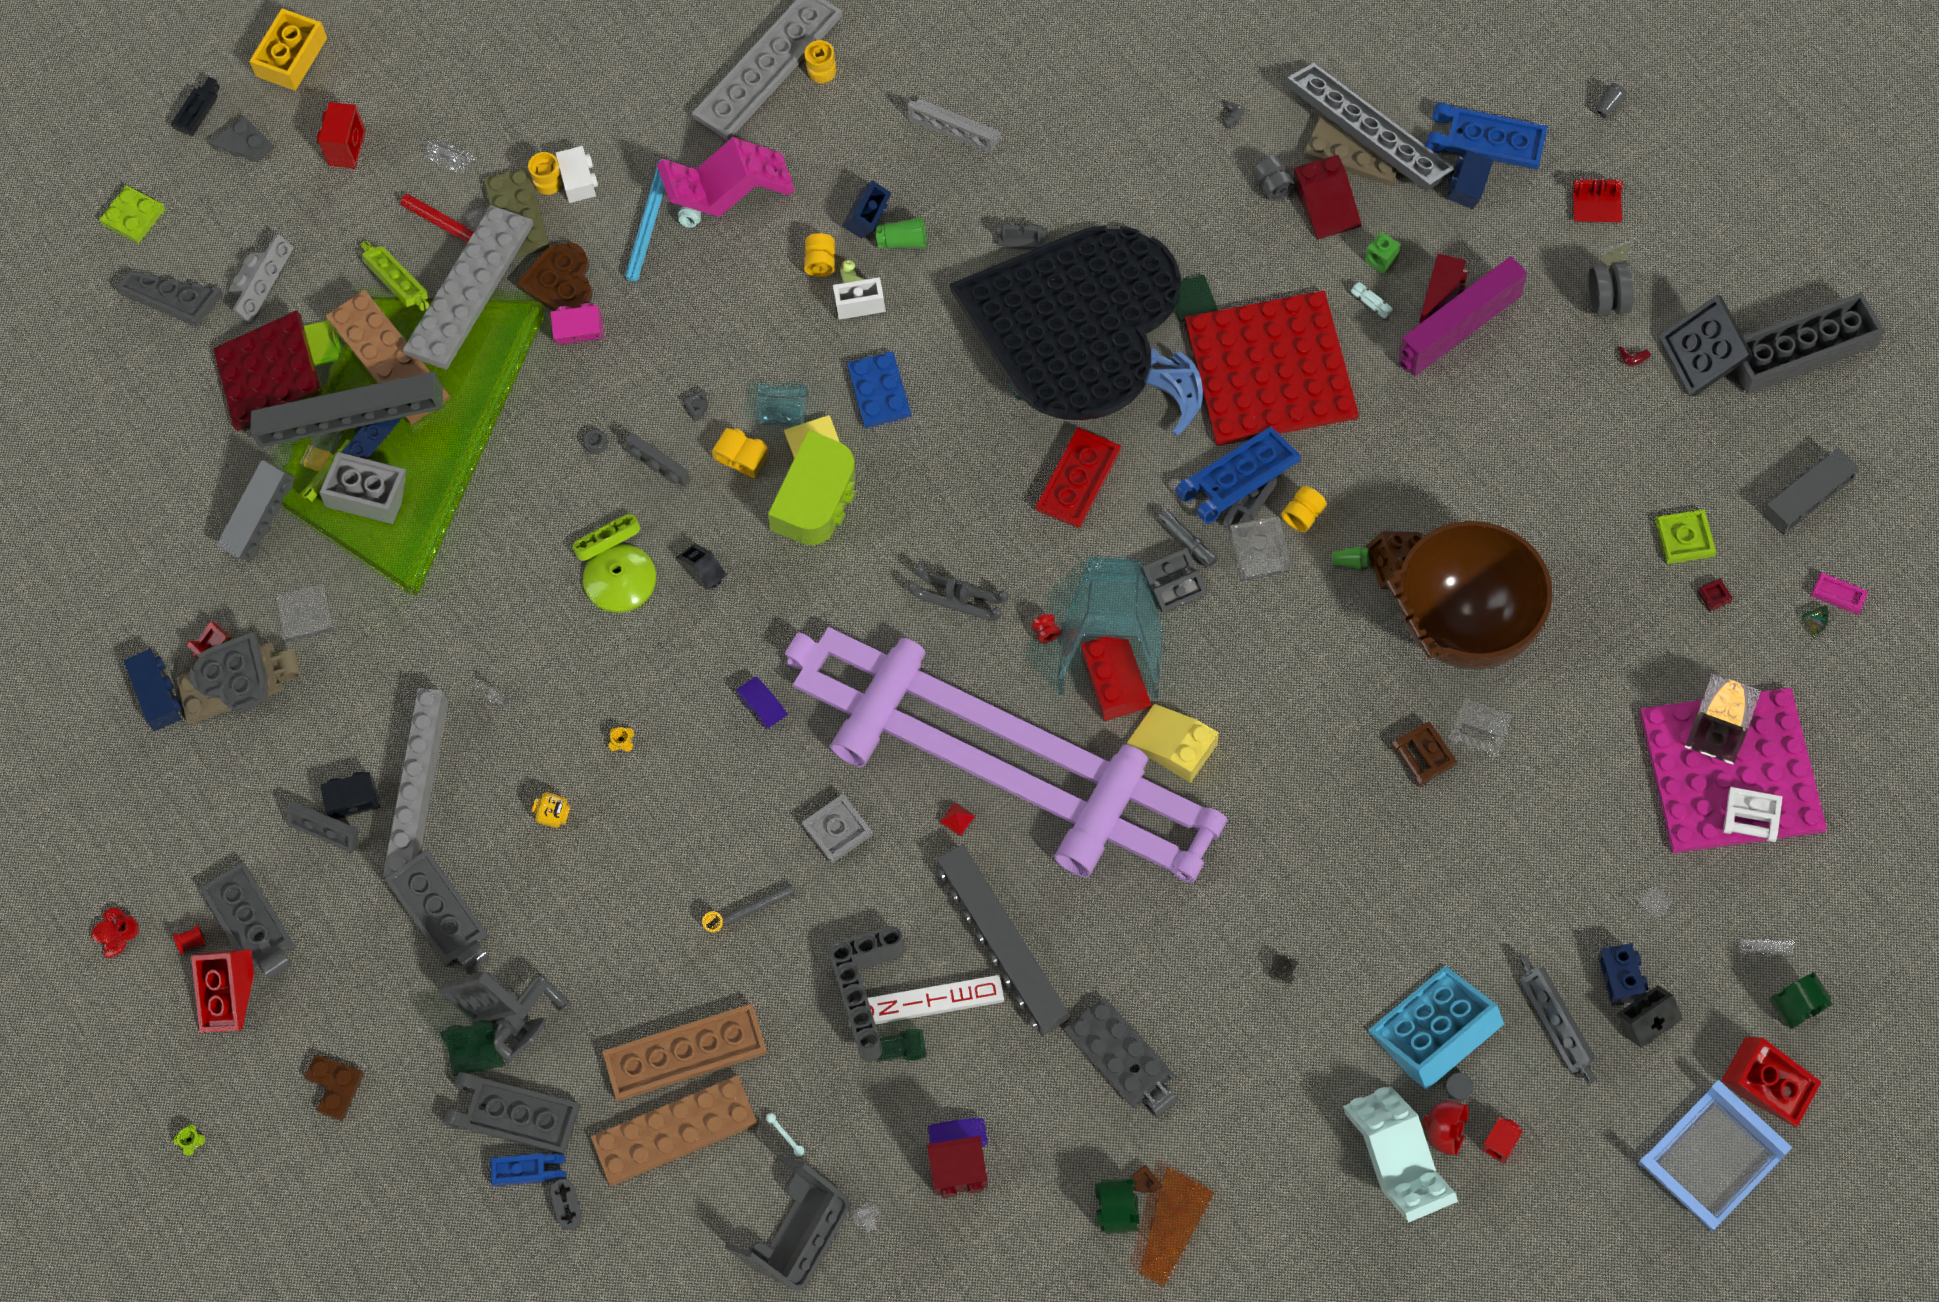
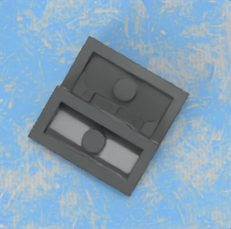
M1183 548L1141 566L1145 579L1161 612L1207 594L1199 570H1196L1188 548Z

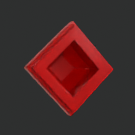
M954 802L940 823L961 836L973 821L975 815Z

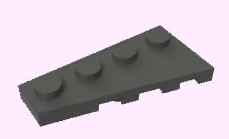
M128 271L116 286L117 293L195 327L201 323L223 295L221 288L213 287L208 289L196 283L186 285L181 284L179 280L175 279L165 281L158 279V276Z

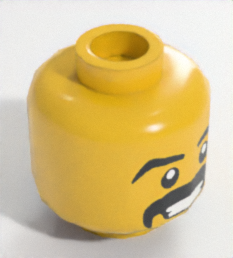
M545 792L541 799L536 798L532 808V812L536 813V822L552 828H558L561 824L565 825L571 807L567 805V799L549 792Z

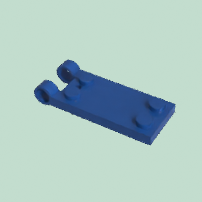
M1438 103L1434 106L1433 120L1438 123H1448L1451 121L1452 125L1449 136L1438 132H1431L1427 135L1425 146L1433 152L1444 150L1464 155L1467 150H1471L1497 162L1538 170L1548 126L1458 108L1445 103Z
M1270 426L1192 477L1181 481L1177 485L1175 492L1184 502H1189L1196 497L1201 489L1211 500L1199 506L1197 515L1206 524H1210L1218 518L1220 512L1300 462L1301 457Z

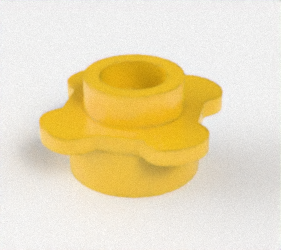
M623 727L611 729L609 749L613 752L617 750L631 751L633 749V729Z

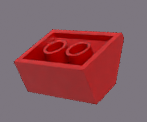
M1101 637L1081 643V657L1104 721L1152 707L1128 639Z

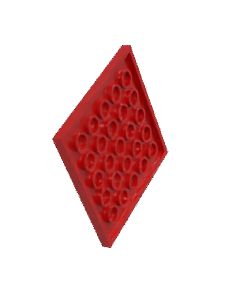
M1325 290L1185 317V325L1196 368L1202 381L1203 396L1216 446L1250 440L1270 426L1278 434L1358 419V409Z

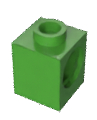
M1381 231L1367 247L1365 262L1385 275L1398 260L1401 244Z

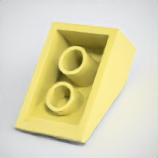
M1154 704L1128 740L1127 745L1139 749L1151 760L1191 783L1218 745L1219 733L1197 719Z

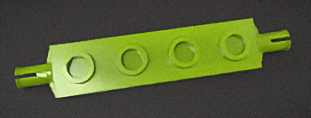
M369 241L362 242L361 248L365 251L362 254L363 262L406 307L417 305L422 311H424V308L427 310L429 307V303L426 301L428 299L427 291L383 246L373 247Z

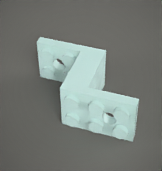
M1392 1086L1379 1088L1373 1094L1364 1098H1355L1349 1104L1343 1106L1346 1116L1364 1136L1381 1191L1408 1223L1458 1202L1454 1190L1435 1169L1419 1116Z

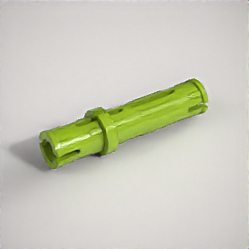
M346 439L345 443L338 449L337 452L342 453V450L347 446L350 440ZM337 452L328 457L329 461L303 491L299 493L305 500L307 498L309 503H312L320 493Z

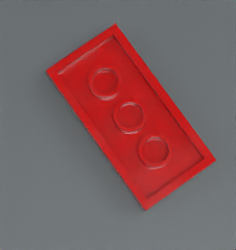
M1077 427L1036 505V511L1080 529L1121 451V445Z

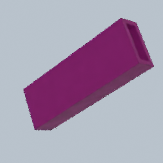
M1512 256L1508 257L1403 336L1398 360L1402 369L1406 372L1409 371L1415 377L1520 298L1527 271Z

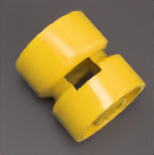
M823 40L811 42L804 52L808 76L816 83L829 82L835 77L837 72L834 49L830 43Z
M540 152L531 157L528 169L536 191L543 195H551L559 191L563 185V179L557 158L548 152Z
M815 233L806 237L804 271L808 275L827 277L834 273L835 239L832 236Z
M1301 486L1294 495L1293 501H1290L1282 511L1281 516L1293 529L1299 532H1307L1315 522V517H1318L1327 506V502L1313 488Z

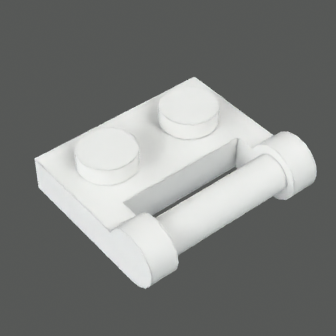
M1730 787L1723 833L1731 834L1735 832L1767 838V841L1776 842L1783 796ZM1738 816L1770 822L1769 828L1738 823L1734 822V817Z

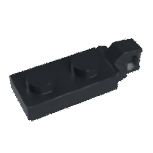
M208 77L202 87L199 86L197 89L194 88L172 121L173 129L193 137L218 97L217 92L220 86L217 80Z

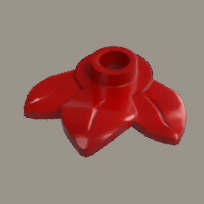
M109 908L104 911V921L94 926L90 937L92 940L104 944L105 958H112L124 951L128 940H132L137 936L139 925L135 918L125 915L122 910Z

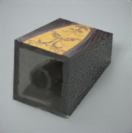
M1712 673L1685 747L1734 765L1749 729L1761 690Z

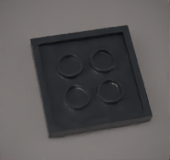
M1720 295L1714 296L1659 335L1688 393L1694 397L1753 357Z

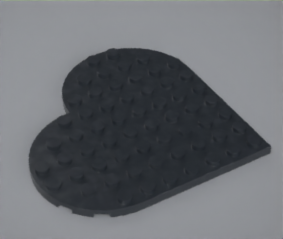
M1096 226L1077 231L950 283V291L1009 383L1024 402L1037 411L1055 418L1090 420L1121 410L1130 404L1145 387L1151 371V348L1146 334L1164 323L1174 311L1180 297L1181 274L1173 254L1155 237L1149 238L1140 234V230L1121 226L1120 229H1106V226Z

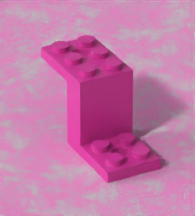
M734 137L697 169L665 159L657 163L671 203L718 217L723 215L755 186L790 195L795 191L792 177L785 165V158L780 152Z

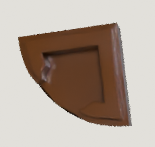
M1146 1165L1130 1176L1134 1177L1136 1187H1133V1190L1137 1192L1151 1193L1162 1188V1184Z

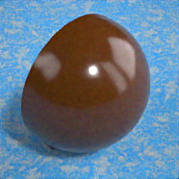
M1481 521L1456 522L1431 531L1413 546L1406 556L1402 568L1393 572L1392 578L1386 581V585L1393 597L1398 598L1396 603L1399 606L1406 630L1425 652L1428 659L1434 658L1444 664L1468 670L1487 669L1505 664L1528 649L1540 635L1547 621L1553 596L1548 568L1535 548L1517 533L1502 526Z

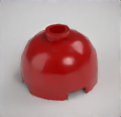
M1455 1101L1440 1102L1432 1109L1430 1114H1425L1422 1129L1426 1130V1138L1435 1150L1447 1155H1458L1465 1139V1135H1462L1464 1122L1468 1123V1105Z

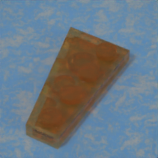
M1168 1167L1140 1271L1141 1276L1163 1288L1214 1196L1212 1190Z

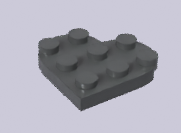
M253 632L203 651L197 656L199 659L195 662L194 668L190 669V681L194 689L207 698L220 697L221 701L235 712L252 710L260 703H264L268 698V679L257 635Z

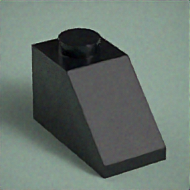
M696 543L676 557L692 578L707 590L717 587L722 582L721 579L727 576L714 554Z

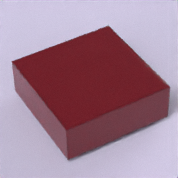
M1721 578L1699 587L1697 591L1709 612L1731 603L1733 600Z

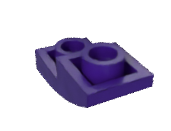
M756 676L735 690L748 710H753L765 729H768L788 715L775 696Z
M984 1118L952 1120L928 1126L930 1144L975 1136L981 1137L982 1147H985L988 1143Z

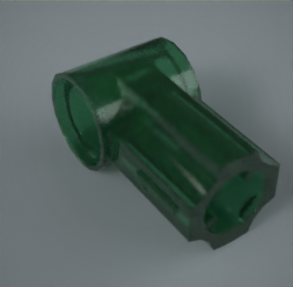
M910 1029L902 1031L900 1035L881 1037L882 1054L875 1061L883 1062L896 1059L913 1061L925 1058L927 1054L923 1030Z

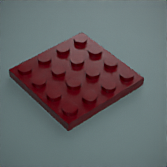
M293 311L213 348L233 427L237 431L251 426V411L300 401L322 393L302 317L298 311Z

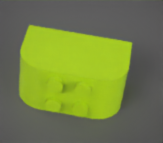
M808 429L768 513L770 531L805 545H818L831 537L837 524H842L846 515L844 509L847 503H852L856 493L854 490L856 482L854 457L847 446Z

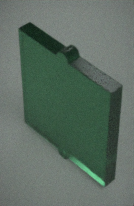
M1205 275L1190 279L1184 278L1181 281L1180 297L1175 307L1180 322L1185 321L1187 316L1218 311Z

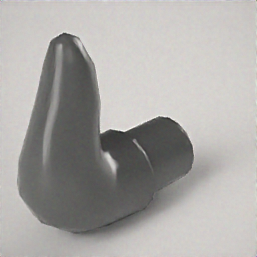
M1226 100L1224 102L1225 106L1231 113L1228 114V117L1222 123L1226 128H1229L1242 118L1244 111L1240 105Z

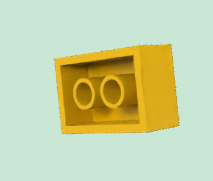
M282 8L249 61L255 76L296 91L327 40L322 22Z

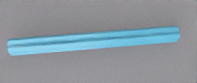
M658 167L656 168L625 273L628 281L636 282L639 279L665 190Z

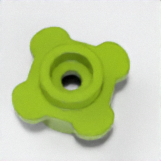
M187 1125L186 1128L182 1129L174 1137V1144L180 1146L183 1149V1154L186 1156H191L198 1146H202L205 1143V1137L198 1134L194 1125Z

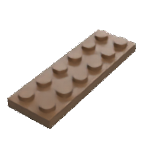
M365 289L326 315L327 321L377 383L430 373L422 361L404 355L403 349L407 342ZM443 388L444 404L450 399V396ZM432 411L404 418L412 426Z
M752 1003L602 1051L617 1102L768 1054Z
M737 1075L593 1135L591 1138L611 1187L758 1125Z

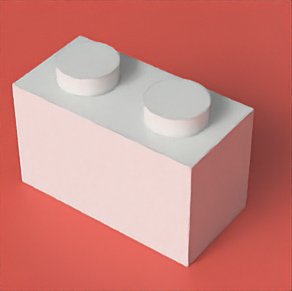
M583 146L556 152L569 203L595 197L594 187H597L598 183L595 173L590 174L589 168L593 167L590 154L585 155Z
M880 277L833 285L839 320L885 312Z

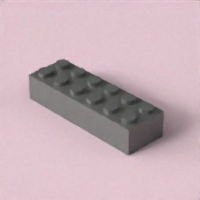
M1861 292L1743 336L1753 357L1734 369V372L1746 393L1750 394L1879 346L1885 331L1864 294Z

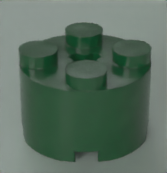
M1815 971L1785 987L1782 992L1768 998L1785 1026L1788 1025L1790 1029L1811 1018L1809 1013L1814 1017L1833 1005L1831 996Z
M1134 1177L1101 1180L1100 1183H1095L1096 1199H1099V1205L1101 1206V1209L1097 1210L1098 1226L1101 1227V1232L1116 1234L1139 1231L1137 1226L1139 1224L1137 1194L1133 1193V1187H1136Z

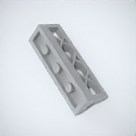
M920 98L917 102L910 100L907 105L909 121L986 153L992 154L1002 137L999 130Z

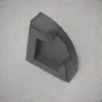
M704 389L683 400L684 405L695 422L705 414L708 399Z

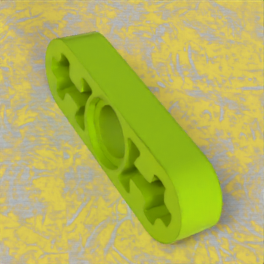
M624 515L578 539L573 544V550L579 560L591 559L636 535L641 529L635 515Z

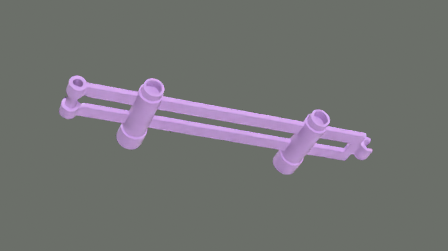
M828 627L819 643L814 642L807 635L798 632L787 648L785 655L788 657L786 663L795 669H802L793 683V687L851 715L849 719L844 721L830 745L831 750L839 758L851 765L864 767L878 745L882 731L1071 822L1075 825L1072 829L1068 830L1054 855V859L1061 867L1075 875L1089 877L1105 850L1104 845L1106 841H1109L1171 871L1182 881L1194 883L1204 866L1202 857L1212 839L1217 840L1228 821L1227 817L1213 808H1204L1142 778L1144 775L1143 769L1148 762V757L1133 746L1122 745L1117 755H1114L1111 761L1108 762L919 671L921 661L926 652L919 644L910 639L900 638L897 645L891 648L888 655ZM828 655L874 676L864 694L819 672ZM908 692L1096 783L1097 786L1088 802L1083 801L896 710L905 693ZM1131 800L1182 826L1195 828L1198 833L1188 851H1180L1178 846L1121 819L1120 816L1128 801Z

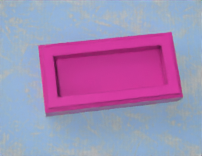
M1821 572L1811 596L1859 615L1868 591Z

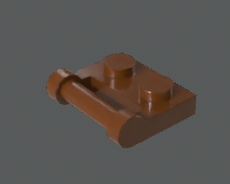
M1430 721L1396 739L1390 745L1394 752L1399 753L1412 772L1418 787L1425 785L1431 779L1457 765V760ZM1408 744H1413L1428 766V770L1422 771L1406 747Z

